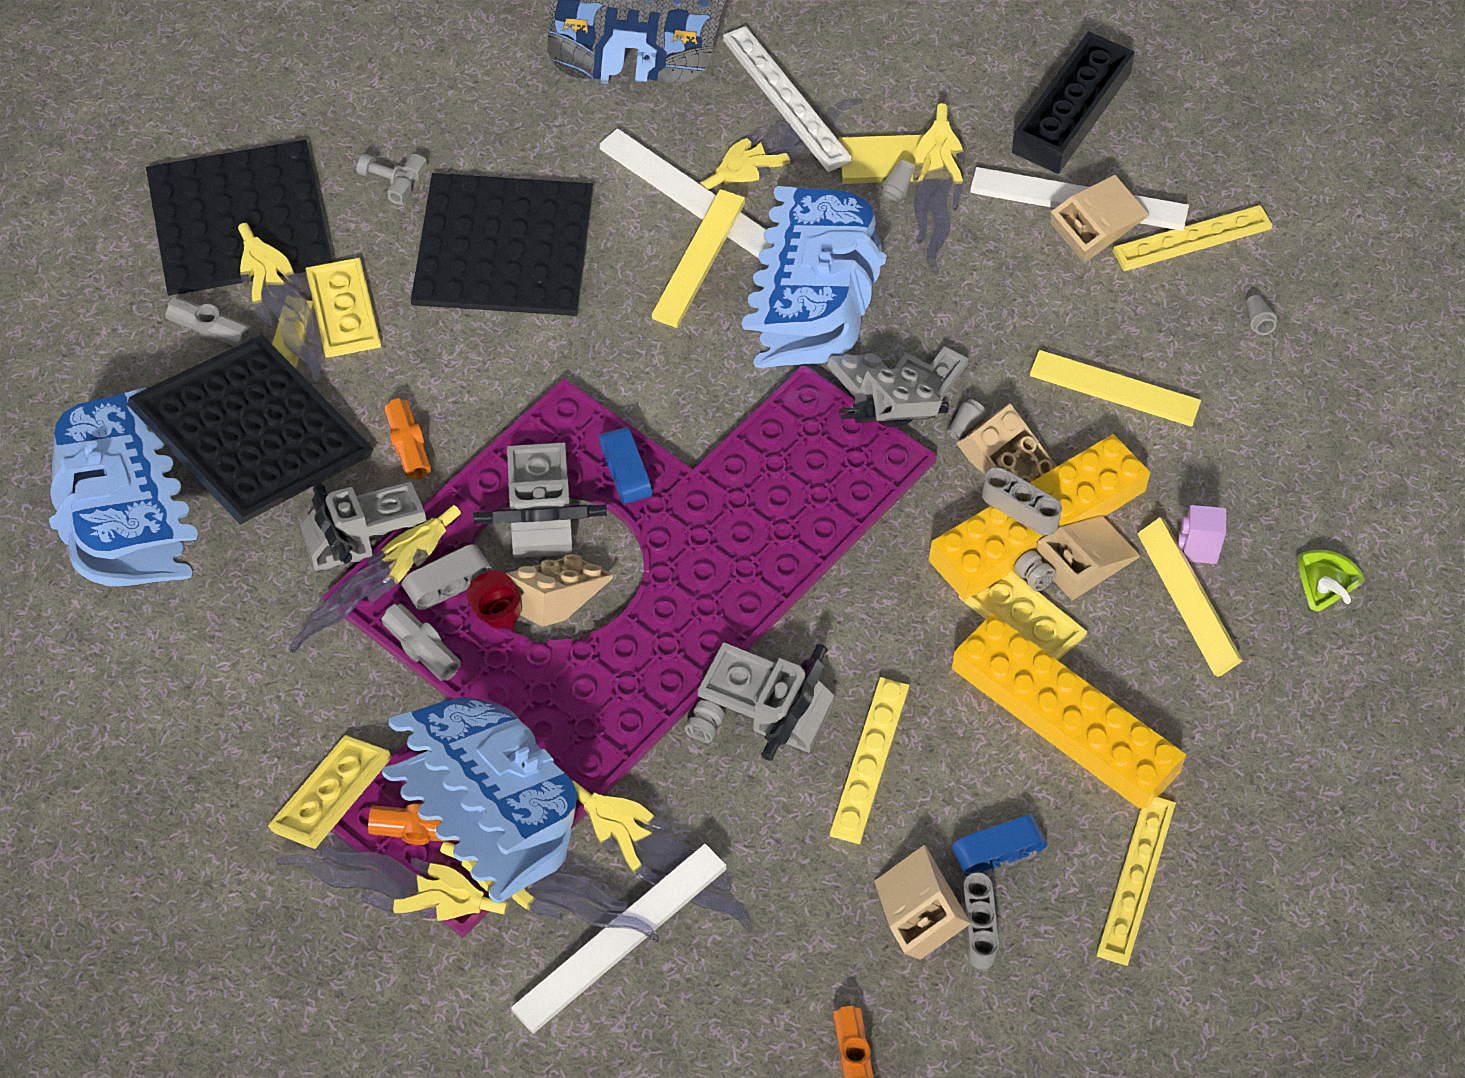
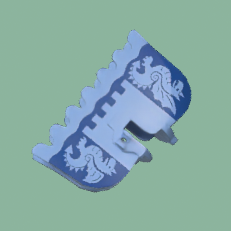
M777 186L774 189L775 199L784 202V204L772 208L769 211V218L773 222H778L779 225L768 228L764 232L765 241L774 244V246L760 251L758 255L759 261L762 264L769 265L766 270L756 272L753 276L754 283L764 288L762 291L753 292L748 297L749 305L759 310L756 313L746 315L741 325L744 330L763 332L760 335V342L764 346L770 347L769 351L756 355L753 362L755 367L767 368L784 365L825 363L829 361L830 356H842L857 341L860 332L861 316L865 314L871 300L872 284L876 282L881 266L886 262L887 255L882 252L880 237L875 229L876 222L873 209L865 199L853 193L839 190Z
M146 387L112 397L77 404L65 411L55 424L50 496L57 512L56 515L49 518V523L52 529L58 531L61 540L68 545L73 568L88 580L105 586H131L159 581L183 580L191 578L193 574L189 565L176 563L173 560L184 551V545L180 541L197 540L198 532L194 526L181 524L178 521L188 515L189 506L183 501H173L170 498L179 493L181 483L175 478H166L162 475L172 469L173 460L167 455H157L155 453L156 450L163 448L164 443L154 433L147 430V425L127 405L130 396L147 389Z
M463 697L446 700L389 718L388 725L396 731L410 730L413 732L407 741L410 749L428 751L398 764L383 767L382 775L390 781L404 780L407 782L402 786L400 794L405 800H422L424 802L418 809V815L421 819L427 821L437 819L442 822L436 827L435 834L437 838L444 841L453 839L459 841L454 846L453 855L460 861L475 860L477 862L471 870L473 879L480 882L488 880L495 882V885L489 891V897L494 903L500 904L523 888L557 871L566 860L571 826L575 814L577 791L570 778L553 763L554 759L549 753L537 746L532 731L519 720L515 713L494 702Z

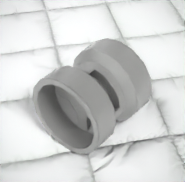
M1034 550L1023 554L1014 566L1015 573L1022 579L1026 578L1028 585L1036 592L1045 589L1053 581L1056 574L1055 569L1050 564L1043 563L1042 557Z
M702 700L694 708L695 716L688 720L685 731L694 739L710 743L716 735L715 728L722 723L725 713L715 703Z

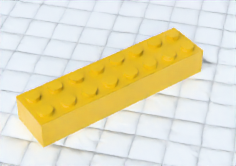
M1112 434L1030 482V484L1060 501L1062 505L1058 526L1060 528L1065 525L1099 516L1105 517L1146 491L1151 472ZM990 506L932 540L928 561L950 586L960 594L959 596L966 601L968 597L975 596L1008 576L1010 571H1014L1017 560L1030 550L1036 551L1038 541L1047 535L1035 532Z
M993 613L954 651L952 670L1140 810L1148 805L1150 806L1154 798L1159 797L1181 773L1186 757L1184 752Z

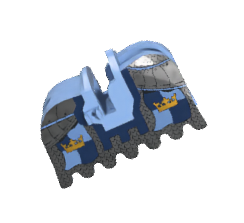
M550 0L548 53L551 61L563 73L581 79H601V84H609V76L617 75L623 68L625 47L638 49L635 82H647V79L665 83L687 82L703 73L711 60L717 28L726 0Z

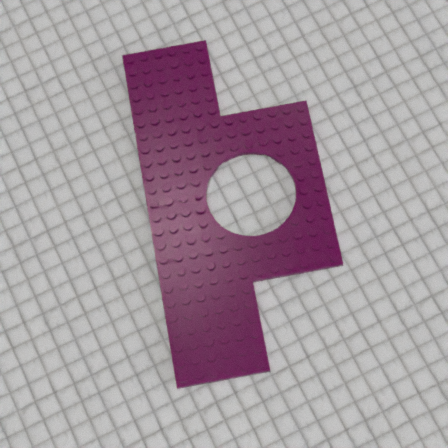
M803 364L701 463L692 469L563 378L422 506L425 511L426 522L432 518L437 519L453 505L461 512L456 519L445 527L446 532L441 536L435 549L429 556L420 555L400 582H393L389 574L395 565H385L382 559L386 556L381 549L400 534L423 523L409 528L396 529L372 551L373 556L364 558L323 595V599L328 606L447 698L468 697L500 704L511 710L532 731L537 746L549 753L554 759L553 763L571 781H575L592 795L595 792L605 796L701 699V697H698V689L723 642L748 652L936 463L937 455L896 427H885L878 422L856 423L855 419L842 420L839 415L846 413H839L840 408L852 407L855 399ZM628 427L647 473L652 497L623 505L603 455L599 434ZM565 443L569 498L587 501L595 505L606 504L607 511L614 514L629 528L642 553L644 564L643 579L629 606L613 621L591 632L589 637L571 641V638L547 640V643L528 640L527 636L514 633L506 628H491L475 614L468 602L467 590L430 608L418 610L402 586L403 579L411 572L467 545L474 544L476 538L489 523L474 524L473 512L510 509L507 446ZM394 604H402L422 624L425 622L429 623L440 636L441 642L460 660L461 667L457 670L456 675L448 681H440L420 660L418 662L413 661L404 651L401 642L382 624L381 618L385 615L387 609ZM406 742L392 756L385 767L398 764L428 750H412ZM382 770L331 830V832L411 897L419 894L417 875L427 880H437L428 875L430 863L448 866L456 870L476 889L484 892L485 897L490 898V890L486 891L472 878L470 871L462 866V861L440 852L443 842L429 840L424 845H413L403 841L401 837L368 834L369 813L372 805L406 809L408 805L424 803L422 800L409 801L402 798L400 794L401 788L407 782L404 780L390 781L382 775ZM578 799L576 800L571 829L587 814L584 810V804ZM435 907L427 908L428 911L437 917V909ZM481 910L480 913L466 914L441 921L460 937L464 938L490 911Z

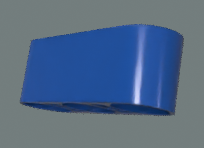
M625 427L599 434L602 452L622 504L652 497L651 485L630 429Z
M1027 815L960 838L952 845V850L964 875L967 877L976 871L982 873L1001 866L1000 863L1007 860L1011 863L1028 857V853L1033 851L1039 853L1048 844L1035 817Z

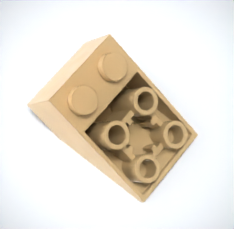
M1113 175L1071 196L1051 211V225L1083 263H1086L1146 219L1149 214L1118 177Z
M1011 404L993 413L956 443L970 463L985 475L992 468H1003L1030 483L1057 467Z
M1103 516L1062 526L1055 533L1039 540L1036 552L1042 557V562L1050 564L1055 569L1056 574L1053 581L1072 601L1140 558L1138 552Z
M568 554L564 558L554 561L545 560L539 565L532 567L523 566L518 568L517 571L506 573L520 592L522 608L520 615L541 627L565 621L613 579V574L601 569L599 565L583 560L581 556L576 554Z
M925 845L874 881L889 927L904 954L921 960L971 924Z

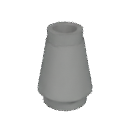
M900 160L899 164L882 183L883 189L881 193L896 202H900L902 198H905L915 168L914 165L908 161Z
M1260 295L1249 297L1246 305L1251 329L1258 335L1270 334L1277 326V316Z
M973 399L963 402L947 431L948 435L957 441L961 440L985 421L984 416L987 413L985 408Z

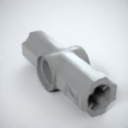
M173 297L168 303L165 313L167 320L197 331L203 339H217L234 347L249 341L252 332L250 325L220 314L218 308L212 304L200 306L181 297Z
M394 604L387 609L385 615L381 618L382 624L401 642L404 651L413 661L418 662L420 660L440 681H448L456 675L457 670L461 667L460 660L441 642L440 636L429 623L425 622L422 624L402 604Z

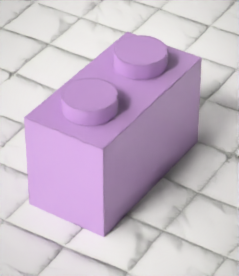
M1190 505L1188 516L1182 517L1181 533H1178L1177 536L1178 545L1188 561L1217 564L1226 535V508Z

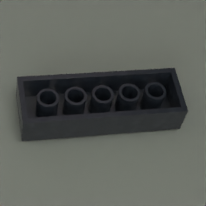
M1088 31L1015 130L1012 153L1059 174L1131 74L1135 51Z

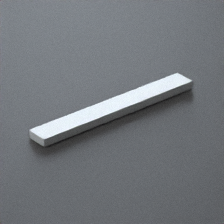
M745 26L724 34V42L826 171L830 172L851 163V155L750 30Z
M618 128L600 143V150L702 220L704 219L716 197L715 194ZM740 212L727 237L757 258H759L760 251L774 246V244L768 243L764 239L766 229Z
M976 167L970 192L1056 208L1071 196L1089 187ZM1133 195L1149 214L1146 219L1140 222L1141 224L1184 231L1189 208L1188 204Z
M706 844L701 846L511 1007L512 1012L534 1034L727 869L726 864Z

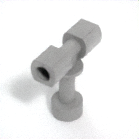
M364 153L358 160L356 171L357 174L366 177L373 173L390 179L391 186L388 189V200L395 204L403 205L411 193V183L413 180L419 181L426 171L427 161L421 155L412 154L404 167L397 165L392 169L376 163L374 156Z

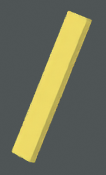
M719 190L652 313V319L676 328L679 327L745 204V197Z
M1258 205L1185 226L1184 231L1174 229L1114 246L1113 253L1123 271H1127L1270 230L1273 224L1262 206Z
M1039 350L1030 373L1031 377L1191 427L1201 403L1200 399Z
M1159 517L1137 534L1213 674L1217 677L1222 676L1243 660L1167 522Z
M1155 797L1150 806L1141 808L1097 957L1128 966L1176 802Z

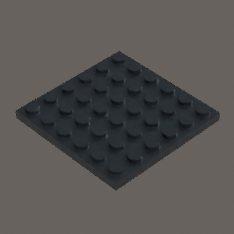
M306 140L146 166L168 296L253 281L254 274L251 277H241L240 264L244 253V240L238 226L242 223H248L254 237H258L262 242L281 252L288 259L293 274L306 272V267L332 263ZM277 271V275L279 277L284 276L282 273Z
M432 173L411 294V305L577 316L593 183Z
M263 334L130 396L127 402L131 410L240 525L370 457L373 452V448Z

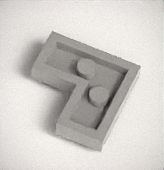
M944 346L930 365L905 353L894 369L913 368L942 400L967 367L969 358Z

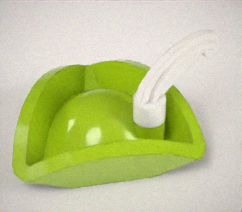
M1310 550L1297 556L1309 607L1313 611L1319 612L1342 597L1343 601L1349 604L1351 598L1348 593L1365 581L1360 569L1350 559L1339 553L1329 550Z

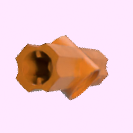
M400 398L390 400L384 406V412L390 427L392 445H395L396 448L395 454L400 457L407 479L415 481L425 478L427 474L431 473L424 451V440L419 424H415L407 400H401Z
M411 804L406 809L372 805L370 809L368 834L401 837L403 841L413 845H424L429 840L444 842V840L437 838L435 834L436 827L442 822L437 819L427 821L419 817L418 809L422 804ZM453 839V840H447L448 842H451V843H459V841L454 840V839Z
M845 1006L833 1011L832 1016L840 1054V1068L843 1071L844 1078H874L870 1061V1046L866 1040L861 1008ZM854 1053L860 1055L863 1059L852 1061L847 1056Z

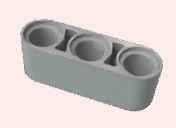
M992 468L986 473L982 497L986 503L1039 534L1051 535L1057 531L1062 513L1060 501L1006 469Z
M470 544L411 572L403 579L402 586L418 610H425L467 590L477 576L493 569L478 546Z
M976 872L966 877L961 897L962 909L971 923L964 928L969 963L973 967L988 969L996 961L999 947L993 885L987 875ZM971 890H979V891H981L983 894H982V895H974V894L971 893L970 891H971ZM973 919H983L986 921V924H978ZM983 947L988 949L990 952L983 954L978 952L976 949Z

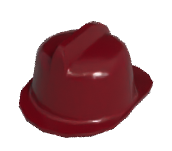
M497 570L480 574L471 582L467 590V599L475 614L491 628L502 629L508 627L511 631L514 630V622L520 617L522 611L520 592L511 578L504 572Z

